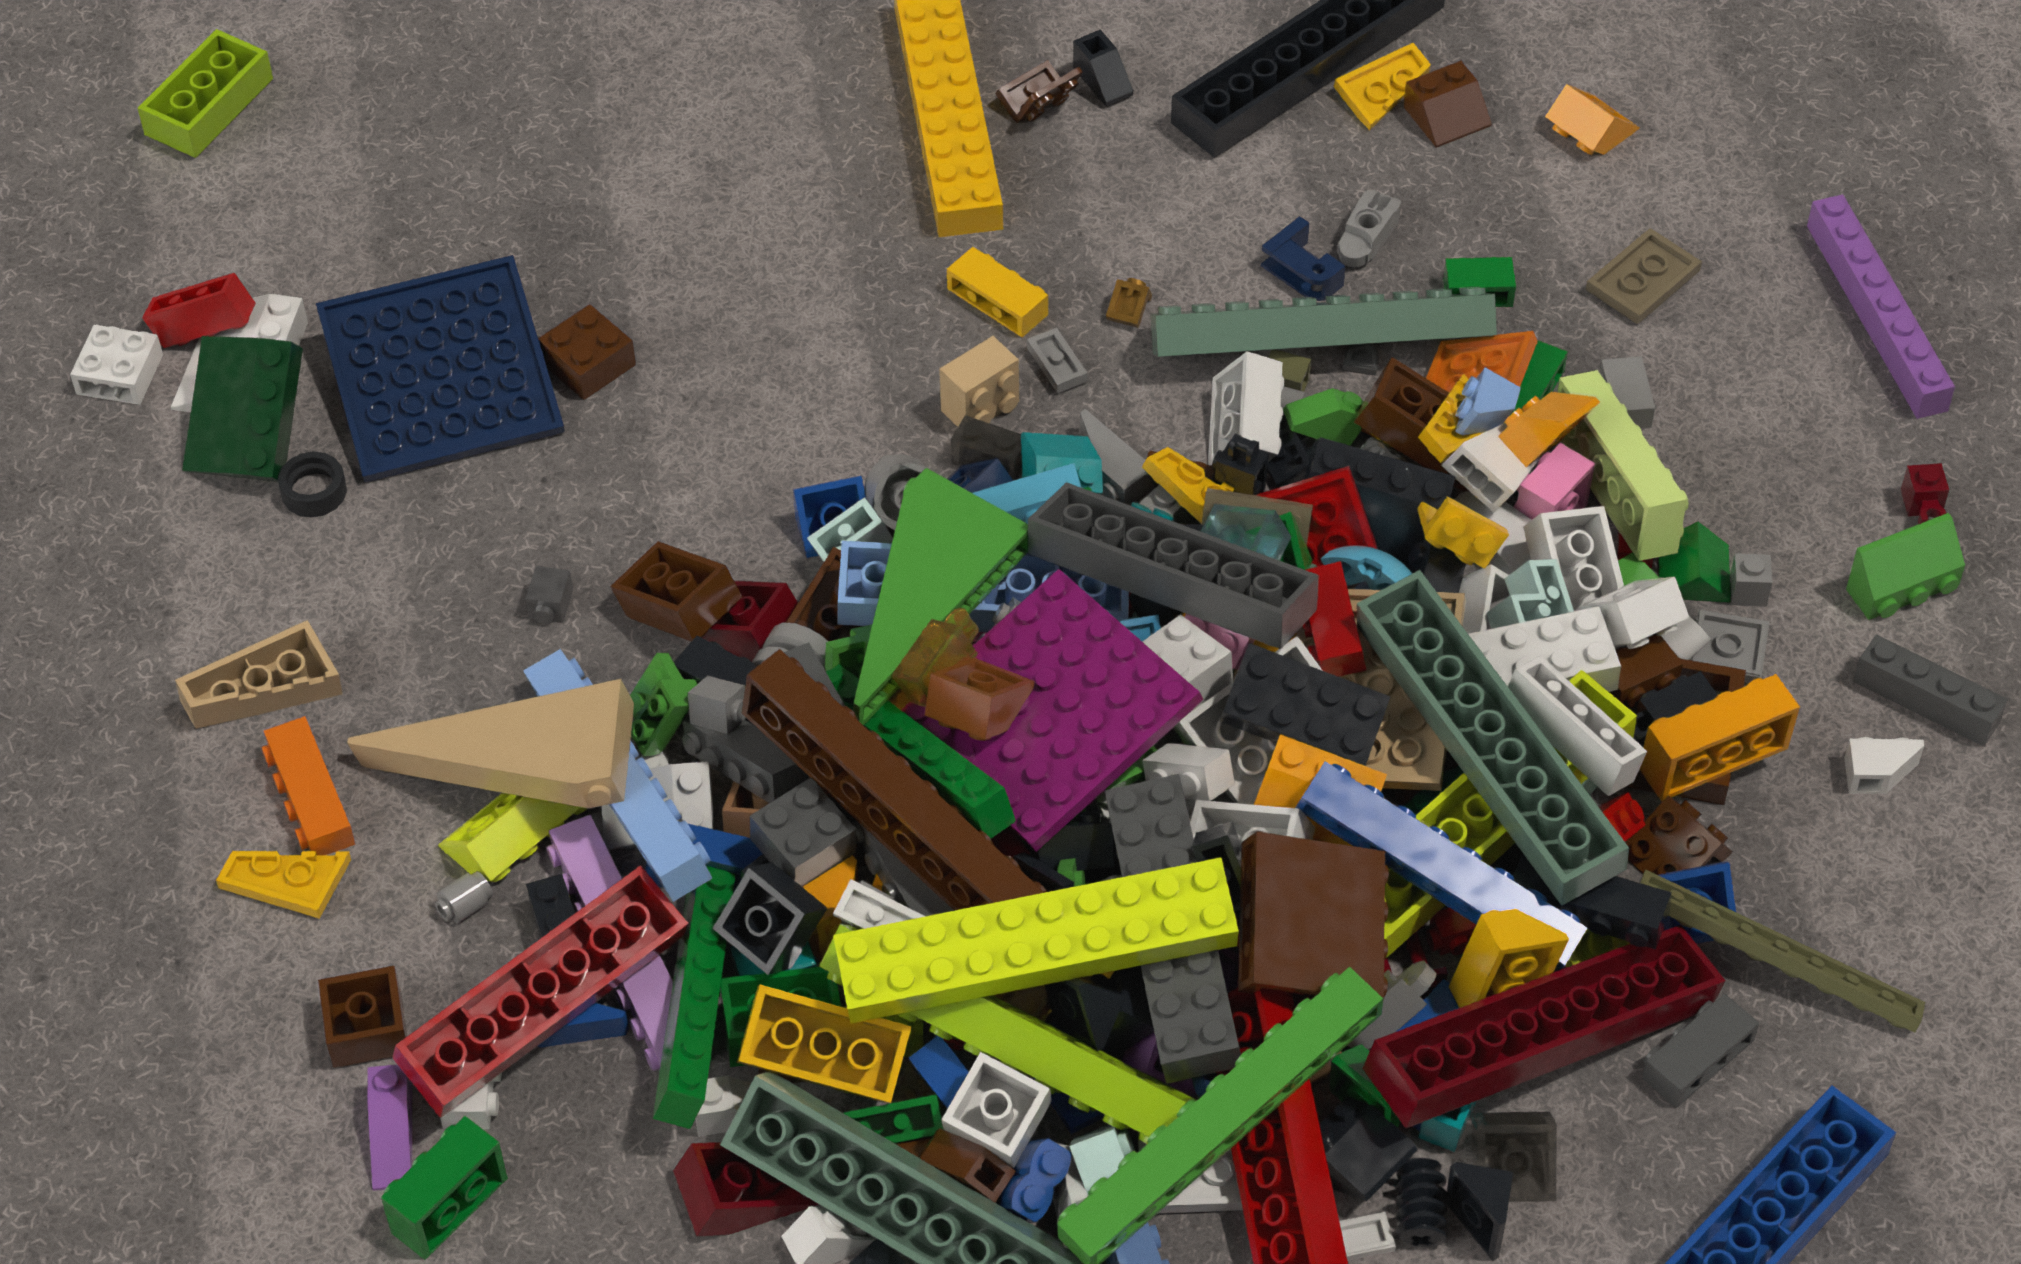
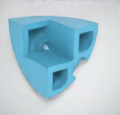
M1345 546L1335 548L1321 558L1324 565L1341 561L1347 586L1366 581L1371 590H1383L1412 574L1398 559L1372 547Z

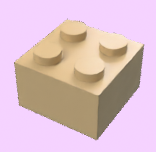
M991 336L939 369L941 411L966 435L975 429H984L988 426L991 419L1002 412H1011L1019 402V359L994 336Z

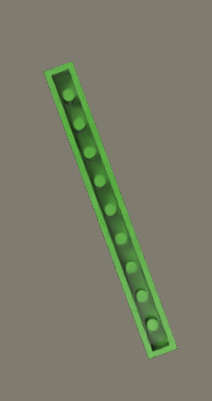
M1348 967L1340 975L1338 973L1331 975L1324 982L1321 992L1312 1000L1306 998L1300 1002L1292 1013L1293 1017L1284 1025L1281 1023L1274 1025L1267 1032L1264 1042L1255 1050L1249 1048L1243 1052L1235 1062V1068L1227 1075L1219 1074L1207 1086V1092L1197 1101L1191 1099L1185 1103L1177 1113L1178 1118L1167 1127L1165 1125L1158 1127L1150 1135L1147 1141L1148 1144L1138 1153L1132 1151L1127 1154L1119 1163V1170L1108 1179L1102 1177L1095 1182L1088 1192L1089 1196L1079 1205L1076 1203L1069 1205L1058 1218V1238L1083 1264H1101L1381 1016L1383 998L1351 967Z

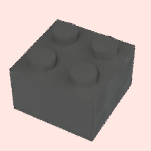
M809 778L750 815L751 841L765 855L769 862H773L802 887L856 853V828L812 778Z

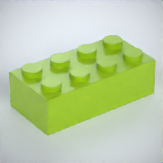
M216 29L137 108L144 135L196 158L273 80L267 51Z

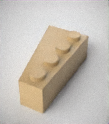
M308 620L175 680L180 702L195 729L342 695L339 673Z

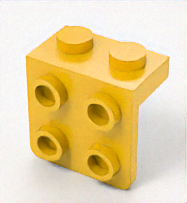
M1448 496L1438 510L1424 502H1421L1417 507L1425 539L1438 549L1446 547L1455 552L1456 557L1468 565L1475 563L1485 569L1509 536L1506 528Z

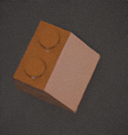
M972 658L931 673L925 716L937 720L939 725L945 728H957L969 733V737L975 740L987 741L991 737L1004 733L1009 729L1019 710L1032 692L1035 681L977 658Z

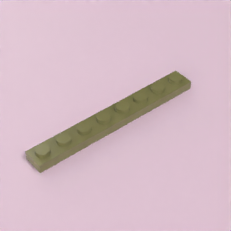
M1645 869L1639 883L1672 892L1669 916L1676 919L1681 925L1698 929L1710 935L1718 943L1729 944L1746 952L1754 960L1765 961L1780 968L1783 973L1790 977L1801 978L1815 985L1823 993L1841 997L1851 1002L1859 1010L1870 1011L1881 1016L1897 1028H1906L1915 1033L1922 1022L1926 1002Z

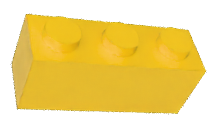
M975 247L970 248L947 268V289L1022 338L1048 316V294L1042 288L1032 285L1020 277L1017 272L1009 270L995 261L991 255L984 254Z

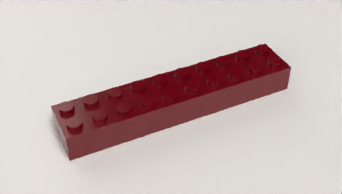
M1678 925L1662 932L1656 950L1628 944L1374 1040L1362 1069L1404 1127L1409 1128L1697 1014L1706 1002L1712 1001L1714 1003L1726 980L1685 929Z

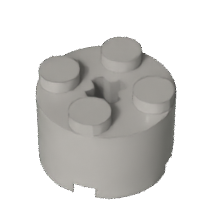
M909 455L883 456L870 470L865 482L866 500L882 522L894 530L903 499V494L899 495V493L904 490L905 485L911 478H916L927 468L921 461Z

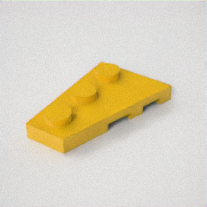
M1411 43L1336 78L1333 87L1357 118L1370 130L1404 98L1406 81L1429 73L1431 64L1417 46Z
M1465 374L1460 377L1418 436L1428 451L1440 463L1446 461L1463 442L1482 434L1460 435L1455 432L1459 417L1456 416V411L1465 398L1462 395V390L1469 380Z
M1169 447L1147 457L1142 465V468L1153 480L1160 484L1177 500L1179 505L1184 507L1201 524L1207 489L1211 488L1233 492L1235 489L1226 482L1219 485L1205 477L1203 468Z
M232 851L216 882L219 889L320 919L351 861L349 851H336L335 855H317L316 851H302L301 855H279L277 851Z

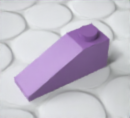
M398 1065L368 1067L367 1103L373 1191L385 1190L393 1180L400 1179L412 1167V1082Z

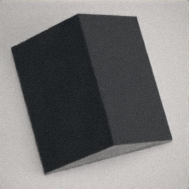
M1093 976L1045 984L1044 987L1056 1025L1096 1051L1103 1049L1126 997Z
M1456 1162L1450 1166L1445 1203L1489 1258L1494 1261L1500 1255L1513 1172Z

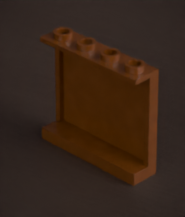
M1258 831L1242 841L1238 992L1253 994L1265 988L1317 996L1321 992L1322 985L1334 973L1340 975L1348 967H1351L1384 1001L1388 988L1387 978L1384 976V960L1388 953V943L1384 939V923L1388 917V904L1385 902V885L1389 876L1388 866L1385 865V851Z

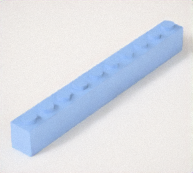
M561 649L523 670L538 697L593 685L588 677L581 680V678L585 677V674L575 658L568 661ZM630 740L625 799L622 802L609 804V806L674 902L712 879L705 865L711 859L700 841L693 845L692 842L696 840V837L685 820L678 823L677 820L682 817L671 799L663 801L667 794L657 778L649 780L653 774L643 757L635 759L639 756V753Z

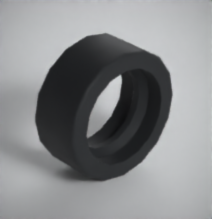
M315 451L301 453L289 459L281 468L278 476L282 501L289 511L298 516L310 518L324 516L336 510L344 501L347 493L343 468L336 458L327 453ZM310 474H325L333 479L327 489L316 494H299L292 489L293 485L300 478Z

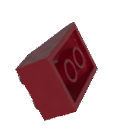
M734 581L742 598L731 607L728 613L723 615L708 629L707 633L701 638L709 642L714 641L728 652L738 657H745L752 662L758 651L763 649V645L774 626L786 623L798 604L787 583Z
M721 1142L691 1143L673 1170L697 1237L730 1235L806 1210L809 1206L818 1205L817 1202L805 1195L803 1197V1194L724 1148L720 1145Z

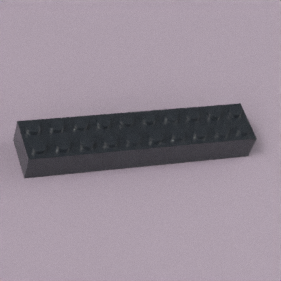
M1320 0L1172 95L1171 124L1215 158L1444 8L1445 0Z

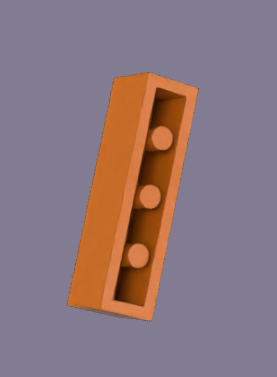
M304 716L264 730L267 745L262 746L261 749L268 767L275 765L278 771L272 774L279 795L287 793L289 800L283 803L290 822L297 820L300 828L295 829V834L301 850L309 848L310 851H316L317 855H328L356 845L350 823L306 717Z

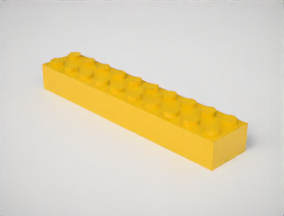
M894 0L895 15L938 237L1003 230V203L961 1Z

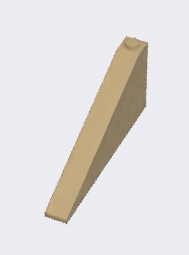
M617 679L349 737L347 744L360 765L370 769L578 807L594 808L622 802L625 799L634 702L622 680Z

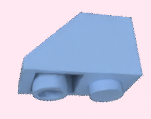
M1486 367L1477 378L1471 376L1462 390V395L1465 398L1456 411V416L1459 417L1455 432L1460 435L1482 433L1503 424L1516 407L1521 387Z

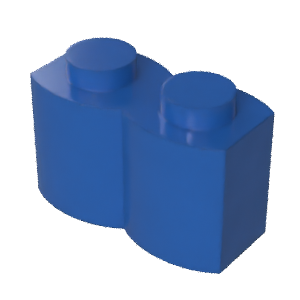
M1049 1138L1030 1141L1014 1167L1016 1172L997 1199L996 1204L1029 1223H1034L1041 1219L1051 1204L1053 1187L1059 1184L1068 1172L1071 1163V1152Z

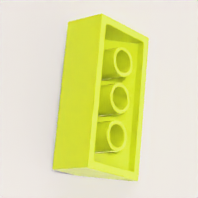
M501 793L439 843L438 847L470 874L478 871L487 881L497 882L511 871L509 866L516 860H523L532 855L538 849L537 843L546 836L550 837L549 830L564 825V821L572 814L578 815L588 808Z

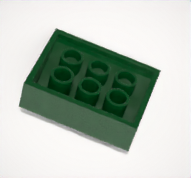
M201 337L182 471L278 482L280 470L287 462L303 352L302 347L292 341L266 338Z

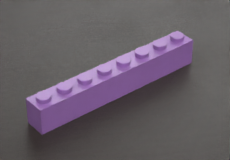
M1842 194L1813 201L1807 227L1915 417L1918 419L1947 412L1955 386L1846 198Z

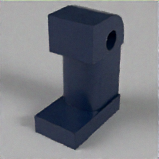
M1299 216L1262 245V251L1270 257L1261 263V267L1304 297L1316 298L1317 301L1326 300V296L1333 295L1344 286L1345 265L1328 253L1319 259L1303 248L1308 243L1309 222ZM1322 285V290L1318 292L1313 291L1311 286Z

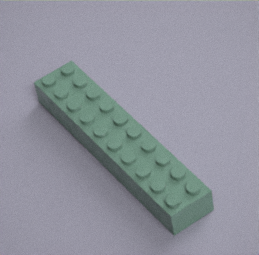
M1477 286L1459 288L1460 294H1452V290L1428 289L1426 290V296H1418V292L1396 291L1393 292V298L1384 299V294L1363 293L1359 294V300L1350 301V296L1331 295L1326 296V302L1317 303L1316 298L1299 297L1292 298L1291 305H1283V300L1267 299L1259 300V307H1249V302L1245 301L1225 302V309H1215V304L1212 303L1192 304V311H1181V306L1178 305L1159 306L1158 313H1150L1152 351L1154 355L1160 357L1497 335L1495 294L1485 293V287Z
M1420 570L1357 603V628L1561 905L1627 870L1629 853L1627 844Z
M772 1071L754 1077L720 1144L919 1264H1083L1070 1249L1064 1248L1061 1241Z

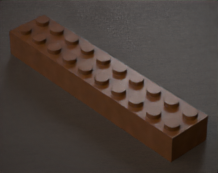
M779 649L747 674L741 713L954 911L1047 892L1039 882L1032 881L1027 877L1012 857L1002 854L993 845L992 840L985 832L977 831L966 820L958 807L950 806L940 797L932 783L922 780L915 774L909 763L902 756L895 755L890 751L876 732L865 728L849 707L840 705L831 696L828 688L823 683L815 682L804 671L803 666L797 659L789 658Z

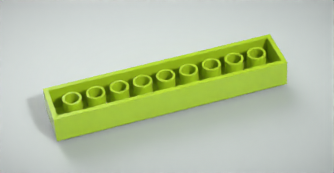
M840 924L835 934L860 929L853 925ZM833 937L819 967L829 971L827 975L829 980L843 986ZM994 995L897 1014L914 1023L917 1020L923 1023L926 1021L931 1024L929 1031L949 1041L951 1038L955 1040L960 1039L966 1042L964 1049L976 1056L982 1052L991 1058L999 1059L1001 1063L1024 1075L1028 1074L1034 1077L1035 1081L1050 1088L1051 1094L1063 1092L1069 1095L1068 1103L1085 1112L1098 1110L1104 1113L1103 1121L1123 1131L1125 1128L1135 1129L1140 1132L1138 1139L1148 1144L1147 1141L1150 1135L1161 1125L1169 1126L1178 1118L1177 1113L1181 1107L1189 1100L1194 1099L1101 1050L1096 1051L1074 1036Z

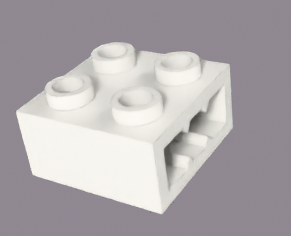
M93 325L70 374L76 394L140 405L163 356L158 335L144 331L119 329L113 326Z

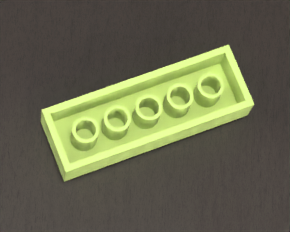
M1598 370L1559 378L1558 393L1592 396L1600 401L1560 443L1595 463L1590 489L1600 504L1605 507L1606 513L1639 561L1678 553L1680 538L1684 533V515L1688 509L1686 493L1680 490L1672 477L1671 471L1664 467L1657 456L1655 448L1646 441L1642 435L1641 428L1635 425L1628 415L1625 405L1619 402L1613 393L1611 385L1605 382Z

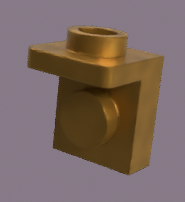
M1127 278V281L1117 279L1106 313L1107 320L1139 328L1147 301H1151L1152 298L1150 288L1146 286L1145 282L1135 278Z

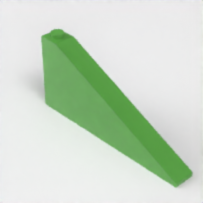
M925 468L916 478H911L903 490L901 508L853 703V712L863 726L1028 553L1027 523L928 468Z

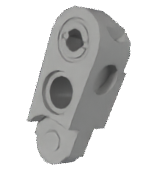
M1367 190L1363 193L1346 222L1345 232L1338 243L1337 253L1344 265L1360 267L1365 263L1368 264L1369 261L1372 262L1399 222L1401 200L1399 198L1380 194L1376 190Z
M1425 961L1413 963L1397 977L1390 970L1384 973V976L1387 978L1388 988L1383 1001L1382 1015L1347 1046L1353 1048L1362 1044L1367 1049L1371 1048L1374 1040L1396 1032L1427 1005L1420 996L1434 982L1436 972Z

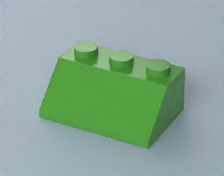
M1949 513L1857 548L1846 590L1868 620L1878 616L1882 618L1890 617L1901 607L1909 604L1918 606L1924 603L1929 596L1940 592L1942 594H1949L1959 586L1965 562L1951 515Z

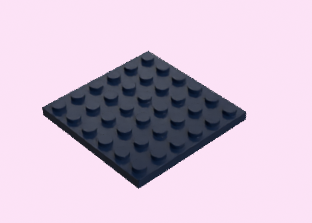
M513 255L316 303L364 483L565 432Z

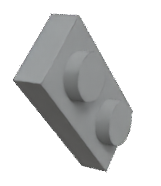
M1057 328L1027 339V349L1057 393L1087 382V371Z

